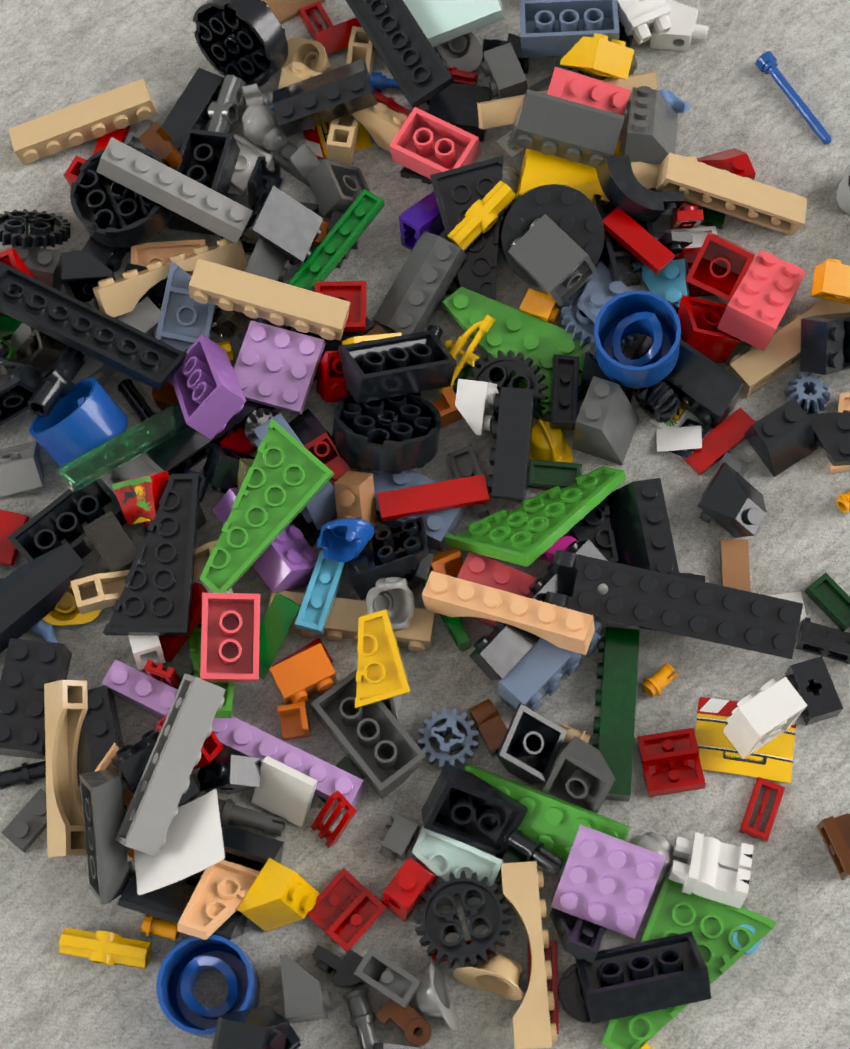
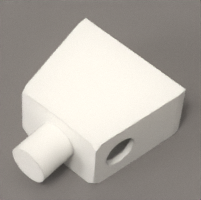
M666 0L667 5L669 4L671 8V13L668 17L672 27L667 33L658 35L655 28H653L650 48L687 51L689 50L692 38L706 41L709 26L696 24L698 10L673 0Z

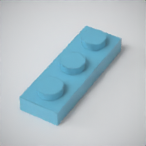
M320 550L295 622L297 629L323 635L347 562H334L325 559L324 551Z

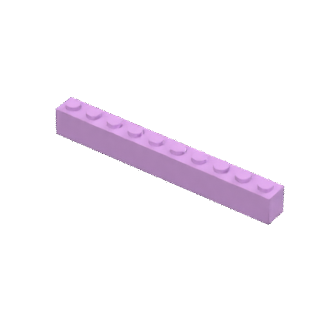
M116 659L101 683L103 686L107 685L114 696L161 719L169 712L178 691ZM233 716L232 718H214L212 721V731L223 745L224 750L238 756L261 758V764L265 757L269 756L317 780L314 794L325 800H328L334 792L339 791L356 808L366 789L364 780Z

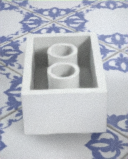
M786 677L778 682L775 679L770 680L760 688L761 692L755 697L751 694L744 697L737 703L738 707L731 712L733 715L726 720L728 724L723 733L743 759L787 731L808 706Z

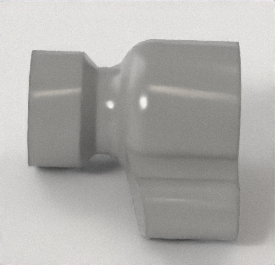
M257 83L242 87L246 109L253 105H272L273 91L268 92L267 95H262Z

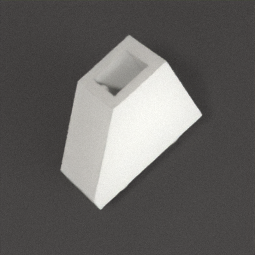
M458 379L455 406L476 435L491 436L493 420H495L493 415L495 394H499L497 384Z

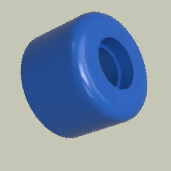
M641 290L621 293L613 297L602 307L594 326L595 354L601 370L609 379L625 387L644 388L657 384L669 375L678 360L681 337L680 320L674 307L663 297ZM639 333L650 337L653 344L643 357L631 360L622 353L621 342L626 336Z
M86 378L75 383L73 389L65 397L59 399L49 416L42 418L37 415L29 428V433L64 471L77 472L95 464L118 444L127 430L128 418L95 378Z
M211 935L207 940L193 936L176 945L165 957L157 976V998L163 1013L176 1027L197 1037L213 1039L219 1016L256 1008L260 994V981L254 963L235 943L218 935ZM217 970L221 971L227 980L229 987L228 996L224 1003L218 1007L209 1008L202 1006L195 997V983L199 976L206 971Z

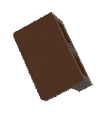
M846 813L836 818L831 816L823 819L817 825L841 880L850 877V814Z

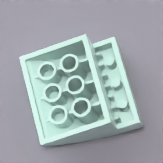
M403 0L433 47L505 19L501 0Z

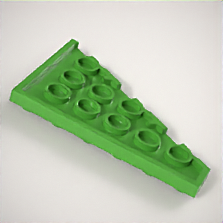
M460 287L442 301V307L464 331L468 330L476 322L484 320L486 315L495 319L489 331L485 332L478 343V347L487 357L490 353L497 358L499 350L507 356L508 351L512 350L515 353V358L520 352L524 354V361L527 358H531L534 360L532 366L538 365L541 367L537 375H545L546 378L540 383L548 386V389L542 391V394L547 396L548 400H541L540 402L545 407V410L537 409L542 418L550 412L553 354L579 357L580 388L584 356L581 355V352L588 344L586 343L581 347L580 339L571 340L573 333H566L565 329L464 287ZM478 328V329L470 336V338H471L472 340L474 339V337L476 336V334L478 333V331H479L480 328ZM515 371L512 372V377L515 376ZM521 380L517 388L526 389L527 380Z
M605 466L599 467L586 475L576 477V483L563 489L556 486L544 491L533 498L521 501L522 506L507 513L503 509L480 521L467 525L469 530L455 536L448 533L444 536L446 545L528 567L593 508L599 505L602 500L616 490L626 480L624 470Z
M666 875L640 942L692 932L708 968L711 985L746 953L744 951L750 950L771 931L776 922L743 907L740 909L700 897L693 892L691 894L683 893V884L668 879L669 875ZM743 924L750 925L755 928V933L753 934L745 927L738 926ZM740 930L737 934V941L743 948L734 945L732 941L733 932ZM688 1004L610 1020L601 1046L608 1049H639Z

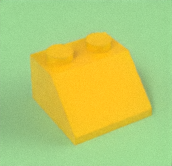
M594 33L593 37L583 36L561 59L560 65L594 76L628 79L634 49L625 47L626 42L612 39L610 42L608 41V36Z
M269 858L237 910L260 929L268 932L304 919L307 913L314 907L319 892L295 871Z

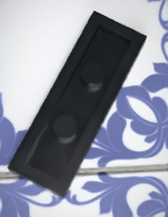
M553 354L550 428L575 430V423L578 417L579 357Z

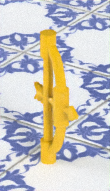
M486 315L484 320L473 324L462 336L458 337L455 344H453V340L445 341L446 349L451 348L449 353L455 360H457L459 355H462L454 370L451 382L452 388L455 384L453 382L466 362L475 367V361L480 359L473 351L485 332L487 333L493 325L495 319L491 316ZM480 328L466 352L463 351L468 342L467 339ZM447 387L440 388V389L438 390V392L442 394V391H441V390H443V389H445V388H447Z

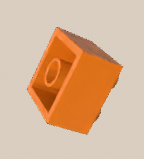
M321 643L269 668L285 704H295L298 702H305L307 704L309 697L317 693L321 696L331 689L333 685L337 684L336 672Z

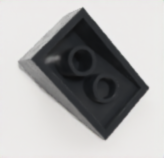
M445 763L422 808L423 826L430 831L503 857L509 846L508 840L510 836L519 828L528 808L475 774Z

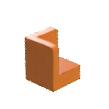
M451 386L441 390L442 400L432 403L441 416L440 428L462 419V414L455 406L456 394Z
M450 547L434 554L429 570L448 576L459 574L463 565L460 558L462 556L460 549Z
M305 702L277 706L284 741L312 736L308 709Z

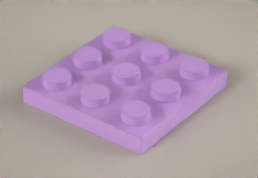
M251 320L233 369L245 400L302 415L326 344L325 340Z
M580 825L550 907L635 939L664 865L665 856Z

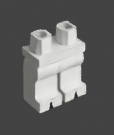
M617 0L618 17L625 27V32L627 36L633 35L638 44L646 42L651 38L652 35L648 27L654 25L658 35L667 33L672 26L668 17L671 13V8L669 4L667 5L666 0Z
M695 832L693 839L677 836L673 845L672 855L687 860L686 863L673 860L668 879L683 884V893L691 894L693 892L700 897L740 909L748 895L754 845L742 843L740 847L722 843L712 837H704V834Z

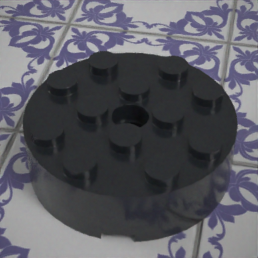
M207 0L196 10L193 22L196 23L194 36L197 44L209 63L224 77L226 75H234L241 78L246 83L245 86L257 83L258 87H261L286 63L288 43L285 28L279 23L266 2L260 0Z
M126 144L164 164L153 151L147 148L134 147L133 144ZM102 149L87 159L79 168L80 174L71 185L70 199L72 208L87 232L104 245L125 248L145 243L157 236L167 226L174 212L96 172L100 158L105 149Z
M549 184L532 188L516 198L503 216L499 232V243L503 258L509 268L520 279L529 284L540 287L512 258L508 250L511 248L514 240L522 237L529 230L533 221L541 218L544 214L589 255L594 266L601 256L604 246V226L600 213L586 195L572 187Z
M348 394L338 401V407L334 409L332 442L336 446L338 454L348 460L352 466L400 474L402 471L422 468L435 457L439 444L441 416L432 403L416 394H406V396L401 395L358 404L352 395Z

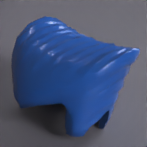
M360 518L335 519L322 525L317 546L318 548H323L325 559L334 562H350L359 556L368 541L372 539L374 527L368 521Z

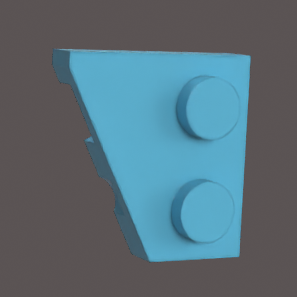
M686 259L673 260L657 275L645 265L638 269V272L652 293L672 302L677 307H679L680 299L683 295L689 296V282L685 281L688 275Z

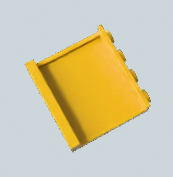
M619 140L613 156H622V152L619 151ZM525 149L516 198L532 188L558 184L569 186L582 192L591 201L594 194L602 195L601 199L606 201L598 180L596 168L553 155H546L535 150Z

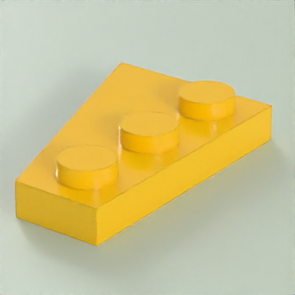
M385 609L359 617L355 708L411 692L388 610Z

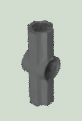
M226 75L218 100L213 101L209 106L208 116L210 123L207 131L229 133L231 125L238 123L240 119L238 104L243 92L242 87L246 84L241 78L234 75Z

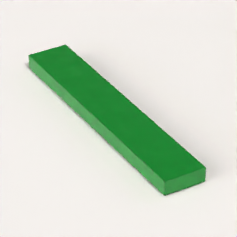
M364 189L287 284L315 292V282L325 281L383 209L385 201Z

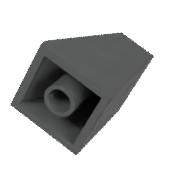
M546 214L533 221L529 230L522 237L515 239L508 250L512 258L559 307L597 272L589 255Z
M593 376L576 419L572 449L623 465L638 425L639 417L619 384Z

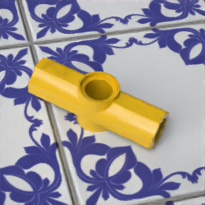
M500 180L482 200H477L468 209L465 218L456 225L447 235V238L454 245L465 251L481 233H486L496 223L503 210L514 201L516 194L506 183Z
M65 927L59 941V953L87 958L91 962L115 966V964H121L128 967L147 969L152 956V943L123 938L120 934L96 930L95 933Z

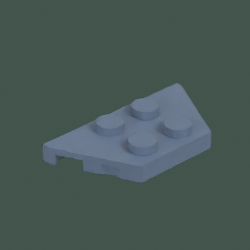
M171 262L155 338L186 352L201 334L210 339L216 305L211 303L201 304L190 298L189 283L192 276L181 269L179 265Z
M602 262L597 264V272L589 279L577 305L594 323L598 313L609 300L621 293L631 291L621 280L613 282L610 270ZM634 333L628 336L638 337L643 336V334Z

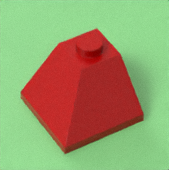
M736 148L697 158L698 162H703L706 165L727 170L730 173L748 177L754 180L756 175L748 154Z

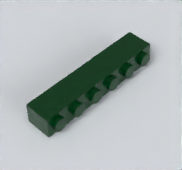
M606 627L605 635L599 639L598 652L603 653V663L598 662L596 679L602 680L601 690L596 689L595 706L600 707L599 717L594 716L593 734H598V744H592V746L601 752L616 779L605 800L629 802L631 797L640 630Z

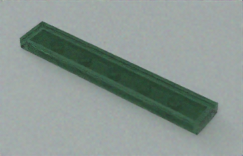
M179 401L58 468L56 476L75 493L187 429L190 426L186 424Z

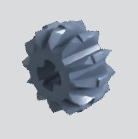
M800 372L796 378L792 377L788 382V387L784 391L785 396H787L786 403L795 398L806 414L808 412L815 414L819 410L823 411L831 397L830 392H828L829 383H821L823 380L822 375L814 378L813 373H808L806 377Z

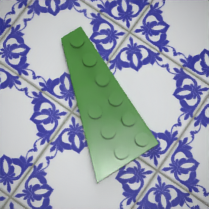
M273 419L269 423V429L264 440L260 443L255 460L249 468L232 505V511L223 525L215 548H213L200 576V580L214 593H227L334 475L327 466Z
M469 764L466 766V771L475 774L528 808L518 829L534 841L544 843L546 849L563 860V867L557 873L560 877L580 825L623 841L627 839L630 829L628 825L475 765Z

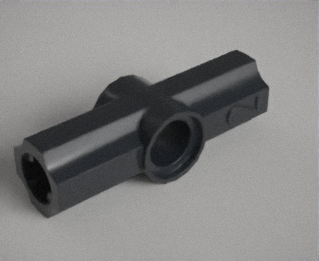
M72 347L65 348L56 362L39 376L41 383L28 400V409L33 414L42 418L49 416L59 399L65 397L73 389L74 383L72 380L85 363V355Z

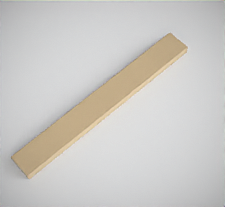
M655 71L628 75V79L611 78L600 80L631 90L627 102H631L633 87L648 86L657 90V72ZM548 90L540 91V93L547 94ZM525 94L477 103L479 128L488 129L514 124Z

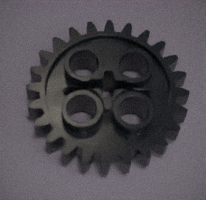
M23 209V211L13 210L12 212L4 211V214L0 213V242H2L3 246L12 245V248L21 246L22 249L31 247L33 250H36V247L46 249L48 246L54 248L55 244L63 245V242H68V239L71 238V223H68V219H63V216H56V213L48 214L47 211L37 212L35 209L32 212Z
M499 350L497 358L490 353L488 354L489 362L480 359V369L472 367L475 376H467L466 378L468 380L497 384L499 394H501V387L517 388L518 383L526 379L528 383L526 389H534L535 394L533 418L540 419L536 411L537 409L545 410V407L540 402L541 400H548V397L542 394V391L548 389V386L540 383L546 376L543 374L537 375L541 367L538 365L532 366L533 359L527 358L524 361V354L520 352L515 358V353L512 350H509L507 356H505L504 352ZM503 370V379L496 383L494 379L496 372ZM513 371H515L516 374L512 377L511 374ZM494 410L493 415L495 416V420L498 421L499 414L496 415V412Z
M465 871L461 872L459 879H456L454 874L450 872L449 881L447 882L442 877H438L440 886L436 887L429 884L431 894H421L425 904H416L417 911L421 913V915L414 916L415 923L420 925L415 928L416 934L423 936L419 940L422 947L429 945L426 950L429 957L437 953L436 960L438 964L446 958L449 968L454 966L455 961L459 962L461 968L465 967L466 962L469 961L474 968H477V959L479 958L487 964V954L491 953L497 957L498 952L495 946L505 947L506 945L501 935H510V929L504 926L512 923L511 916L505 915L510 911L509 904H502L506 900L503 893L496 895L498 891L496 883L488 887L489 880L487 876L479 882L477 872H474L470 879L466 878ZM456 895L460 896L471 937V944L469 945L465 942L454 899ZM472 897L481 899L480 904L475 907L468 906L466 902ZM442 905H450L452 907V910L447 914L437 912ZM479 925H485L489 928L488 932L484 935H477L473 931ZM449 933L460 935L459 939L454 943H448L444 940Z

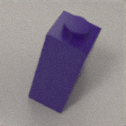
M434 191L399 216L401 245L411 251L423 231L439 236L444 230Z

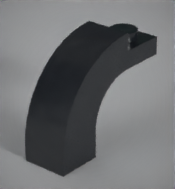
M605 156L596 168L598 180L605 196L616 208L619 207L633 219L643 222H655L662 213L663 215L676 213L686 201L684 191L655 192L641 185L633 174L629 156Z

